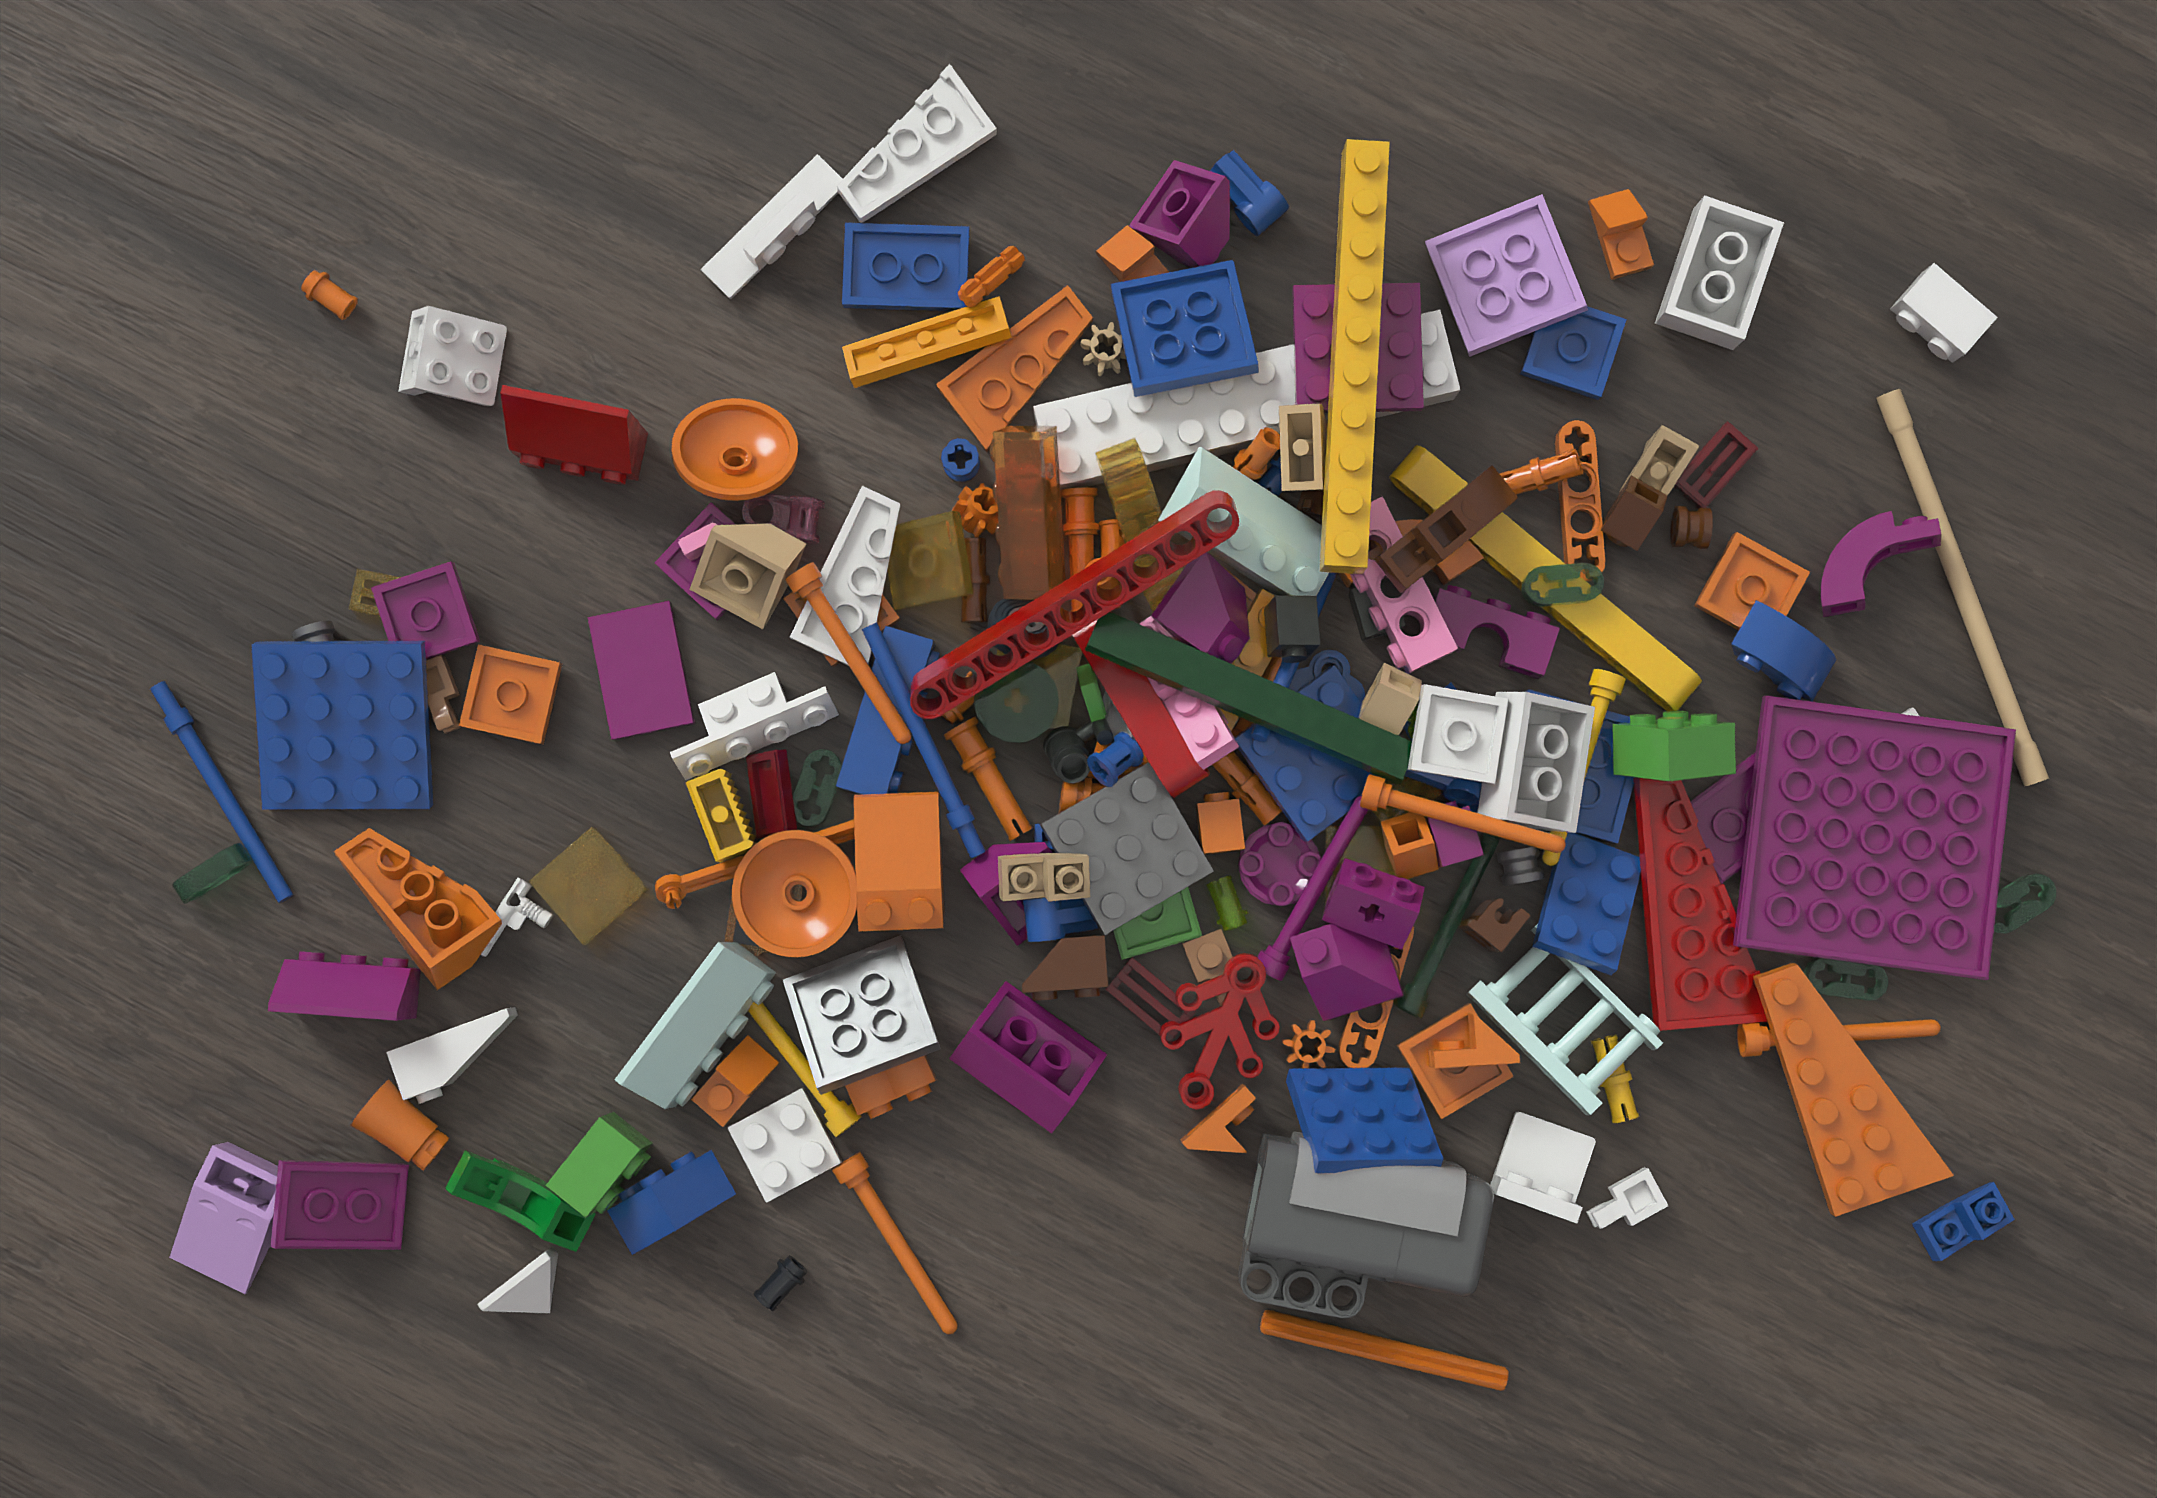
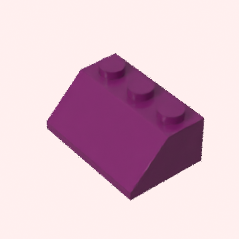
M299 951L298 959H284L268 1002V1011L394 1021L417 1018L421 970L420 968L408 967L409 959L383 957L382 965L366 964L367 956L341 954L340 962L324 961L325 953Z
M1005 981L949 1059L1052 1134L1073 1107L1107 1054Z

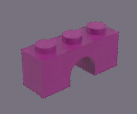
M1448 585L1447 590L1440 588L1434 594L1433 599L1458 647L1454 652L1460 653L1465 649L1469 634L1473 629L1489 628L1498 634L1503 644L1499 667L1535 679L1545 675L1560 629L1550 625L1551 619L1535 612H1527L1526 617L1510 612L1511 605L1496 599L1488 598L1486 603L1471 599L1472 593L1457 586Z

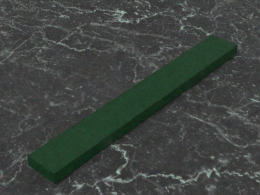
M1112 612L1097 619L1085 651L1374 775L1386 778V780L1399 785L1403 781L1409 764L1412 741Z

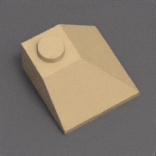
M771 524L715 525L710 531L689 590L764 629L788 587L785 579L796 572L806 543Z

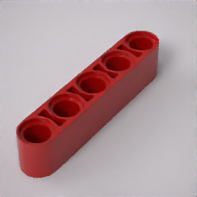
M1096 620L1073 634V637L1163 786L1175 798L1209 776L1210 772L1208 768L1203 770L1196 762L1166 705L1156 694L1148 677L1085 651L1097 622Z

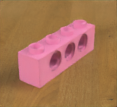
M1382 496L1371 502L1369 540L1377 541L1382 546L1384 552L1403 536ZM1368 559V568L1363 574H1350L1357 590L1360 593L1366 591L1373 605L1368 608L1374 625L1378 631L1385 629L1392 643L1387 646V650L1397 669L1403 667L1405 672L1410 674L1452 654L1458 649L1423 577L1403 591L1400 597L1388 598L1382 593L1380 588L1381 580L1388 577L1375 560ZM1405 615L1414 616L1420 623L1419 635L1413 637L1405 635L1399 627L1400 618Z

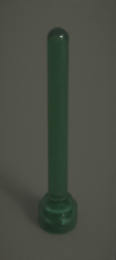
M1484 834L1480 842L1484 855L1472 859L1412 983L1406 984L1403 990L1404 996L1393 1001V1005L1400 1010L1423 1019L1429 1006L1427 999L1430 994L1426 991L1499 844V837Z

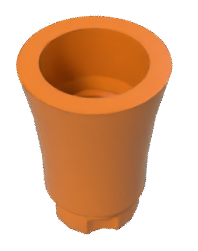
M390 1079L371 1097L350 1125L377 1140L409 1163L412 1160L423 1171L430 1165L449 1140V1137L444 1133L436 1130L438 1128L436 1123L425 1116L408 1099H402L400 1091Z

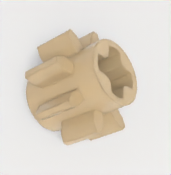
M1110 322L1107 329L1100 331L1098 327L1092 325V339L1081 340V347L1090 350V353L1083 358L1084 366L1094 363L1098 366V376H1101L1104 373V369L1113 368L1117 374L1120 373L1119 360L1120 358L1126 359L1124 348H1122L1121 335L1119 336L1114 332L1113 322ZM1104 342L1107 347L1114 344L1113 355L1108 357L1105 352L1097 354L1099 352V343Z

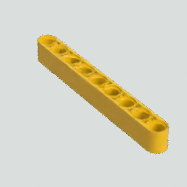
M1419 445L1414 446L1389 476L1391 482L1402 493L1429 515L1468 484L1427 449ZM1503 512L1469 539L1483 555L1484 561L1666 711H1678L1701 684L1702 680L1695 671Z

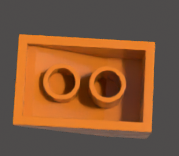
M939 792L854 795L858 932L943 928L945 904Z

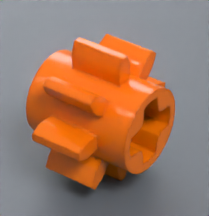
M981 483L974 491L965 486L958 496L959 500L952 509V513L959 515L958 520L960 524L958 528L974 534L975 538H978L985 530L994 534L1001 525L1000 520H1002L1007 512V508L1001 506L999 497L1001 493L985 487L984 483Z
M1314 1020L1308 1022L1307 1030H1301L1299 1026L1292 1024L1291 1027L1295 1033L1292 1040H1282V1043L1290 1046L1293 1052L1286 1058V1061L1291 1063L1296 1059L1302 1060L1301 1068H1309V1063L1316 1062L1319 1067L1325 1068V1062L1322 1060L1325 1052H1335L1334 1048L1326 1046L1324 1040L1331 1034V1031L1327 1029L1321 1033L1314 1032L1316 1027ZM1303 1036L1309 1039L1317 1038L1318 1043L1314 1046L1317 1053L1314 1056L1307 1053L1299 1054L1298 1050L1303 1046L1300 1039Z

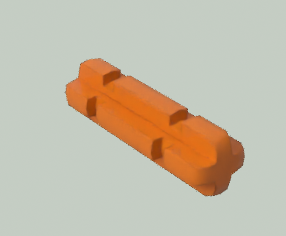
M1008 246L1000 253V257H995L974 275V279H969L960 287L958 297L967 307H975L983 300V296H988L1009 278V274H1014L1022 267L1025 256L1019 252L1016 246Z

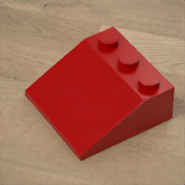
M502 385L500 394L508 449L516 457L520 458V464L538 469H544L545 463L561 466L560 472L579 477H585L586 471L600 473L601 480L619 485H625L626 479L638 481L648 432L628 409Z

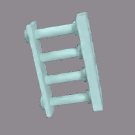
M1537 925L1531 930L1534 934L1536 933ZM1532 947L1495 984L1490 982L1486 986L1480 980L1466 995L1585 1115H1591L1602 1104L1596 1097L1600 1092L1598 1087L1643 1042L1651 1050L1658 1049L1663 1044L1657 1037L1660 1030L1644 1014L1637 1017L1586 966L1559 956L1557 957L1570 970L1526 1014L1521 1012L1516 1016L1505 1005L1509 1000L1507 995L1550 954ZM1583 982L1600 1001L1556 1044L1551 1042L1546 1046L1535 1035L1539 1031L1537 1026ZM1614 1012L1631 1031L1586 1075L1581 1073L1577 1077L1566 1066L1570 1061L1568 1056Z

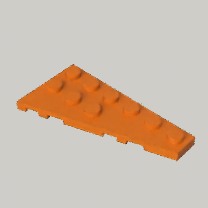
M1790 963L1753 976L1830 1214L1836 1217L1954 1176L1797 964Z

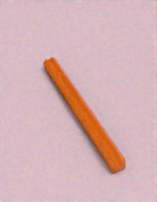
M1271 1310L1264 1311L1260 1322V1330L1263 1334L1495 1390H1504L1508 1381L1509 1371L1503 1366Z

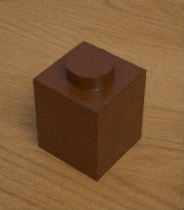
M1631 475L1607 512L1601 531L1606 533L1613 543L1622 547L1629 546L1638 551L1662 514L1668 495Z

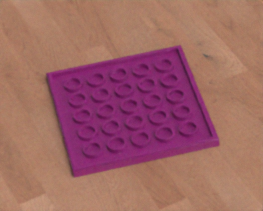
M1763 696L1733 946L1988 980L2016 729Z

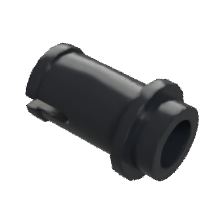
M790 1255L785 1260L779 1259L777 1261L778 1268L754 1292L757 1300L771 1311L777 1309V1306L797 1284L802 1285L805 1282L803 1277L807 1274V1270Z

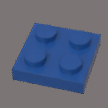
M1587 306L1588 310L1534 331L1520 375L1599 400L1602 397L1627 319Z

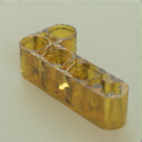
M1135 438L1095 452V457L1124 542L1127 543L1159 523L1158 519L1162 514L1142 452ZM1143 554L1138 556L1134 563L1140 567H1148L1155 562L1156 558L1149 554ZM1183 567L1142 592L1153 612L1181 574Z

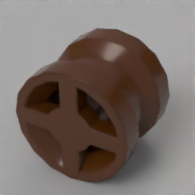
M1675 506L1670 529L1672 547L1694 544L1697 548L1707 549L1710 545L1713 528L1711 508L1701 507L1697 511H1689L1686 506Z

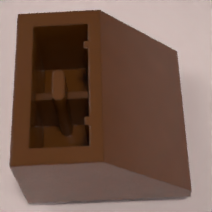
M1105 935L1062 938L1024 981L1022 993H1031L1032 1001L1058 999L1057 991L1074 989L1075 998L1100 996V988L1108 987Z

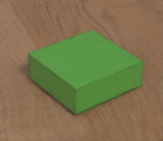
M1090 664L1076 667L1091 722L1104 719L1107 713L1094 670Z

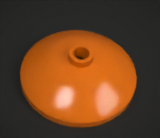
M721 399L696 408L679 423L672 439V458L680 477L696 491L722 500H748L770 493L789 478L797 463L798 441L790 422L774 408L749 399Z
M789 830L772 834L756 843L745 854L738 865L732 885V903L736 918L743 931L754 943L773 954L785 957H806L822 952L843 937L855 918L857 912L855 869L844 851L833 841L822 835L804 830ZM796 885H802L807 890V896L802 901L795 899L792 894Z

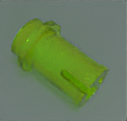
M1231 875L1220 878L1217 882L1212 881L1206 884L1220 918L1216 921L1217 925L1222 924L1224 932L1248 923L1245 917L1249 914L1248 910L1242 909Z

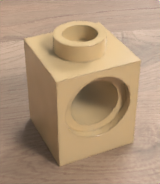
M1384 663L1362 701L1358 719L1399 736L1419 701L1422 680Z

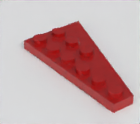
M1633 778L1653 1023L1660 1031L1768 1022L1753 976L1761 973L1756 971L1747 948L1733 946L1737 914L1725 885L1720 883L1713 866V863H1715L1710 848H1706L1697 827L1698 819L1682 780L1662 781Z

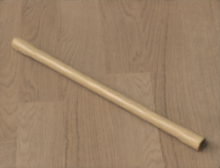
M1901 389L1883 394L1876 399L1888 431L1893 435L1922 514L1928 520L1939 519L1942 533L1941 546L1935 548L2004 728L2016 729L2013 758L2024 786H2029L2044 781L2049 776L2037 745L2032 740L1915 435L1913 421Z

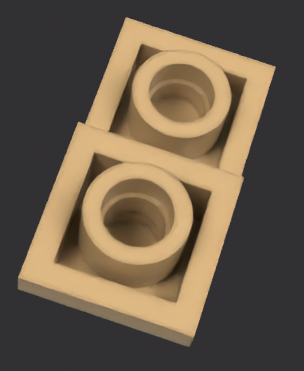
M1038 853L998 856L999 897L1002 901L1044 897L1048 901L1090 898L1089 856L1087 854Z

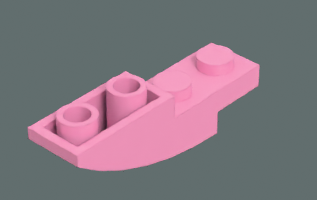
M1151 616L1140 623L1144 627L1175 639ZM1148 678L1156 694L1166 705L1193 757L1203 770L1239 747L1220 708Z

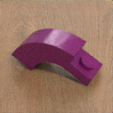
M1892 511L1871 517L1850 530L1832 551L1823 572L1821 583L1823 617L1865 610V595L1863 591L1865 581L1870 571L1882 560L1901 553L1941 546L1942 533L1939 519L1928 520L1926 516H1917L1904 520L1901 526H1895Z

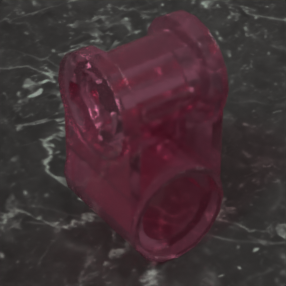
M765 494L744 502L742 514L746 524H758L751 519L752 510L758 505L766 504L773 508L774 514L772 519L765 524H771L804 543L819 544L820 536L816 533L819 512L824 509V501L804 496ZM806 512L804 527L801 528V527H802V520H803V513Z

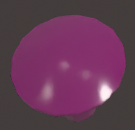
M1278 822L1262 826L1249 835L1245 842V849L1240 851L1238 867L1241 881L1252 896L1265 904L1284 906L1298 902L1322 858L1312 839L1304 842L1292 825Z

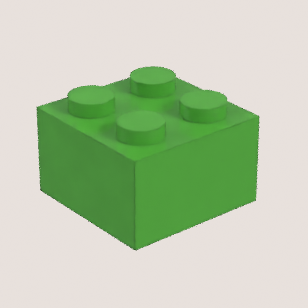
M1688 711L1663 712V717L1658 718V720H1656V715L1653 714L1630 715L1629 723L1613 724L1614 775L1677 781L1736 774L1735 723L1717 721V714L1710 713L1692 714L1691 719H1689Z
M615 1112L606 1114L598 1118L545 1186L585 1218L597 1211L603 1214L606 1209L612 1208L619 1199L618 1194L624 1191L619 1186L625 1178L629 1180L633 1175L637 1176L648 1163L651 1156L646 1151L653 1143Z

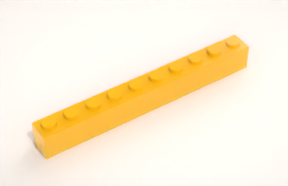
M1347 139L1341 157L1319 572L1363 574L1368 568L1390 142Z

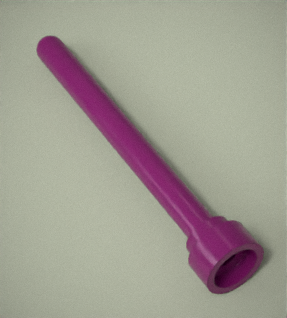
M1358 796L1354 800L1274 945L1269 944L1266 950L1261 949L1257 956L1263 963L1266 974L1279 981L1284 979L1290 968L1288 964L1291 957L1288 952L1292 947L1290 937L1300 933L1369 810L1360 807L1362 796Z

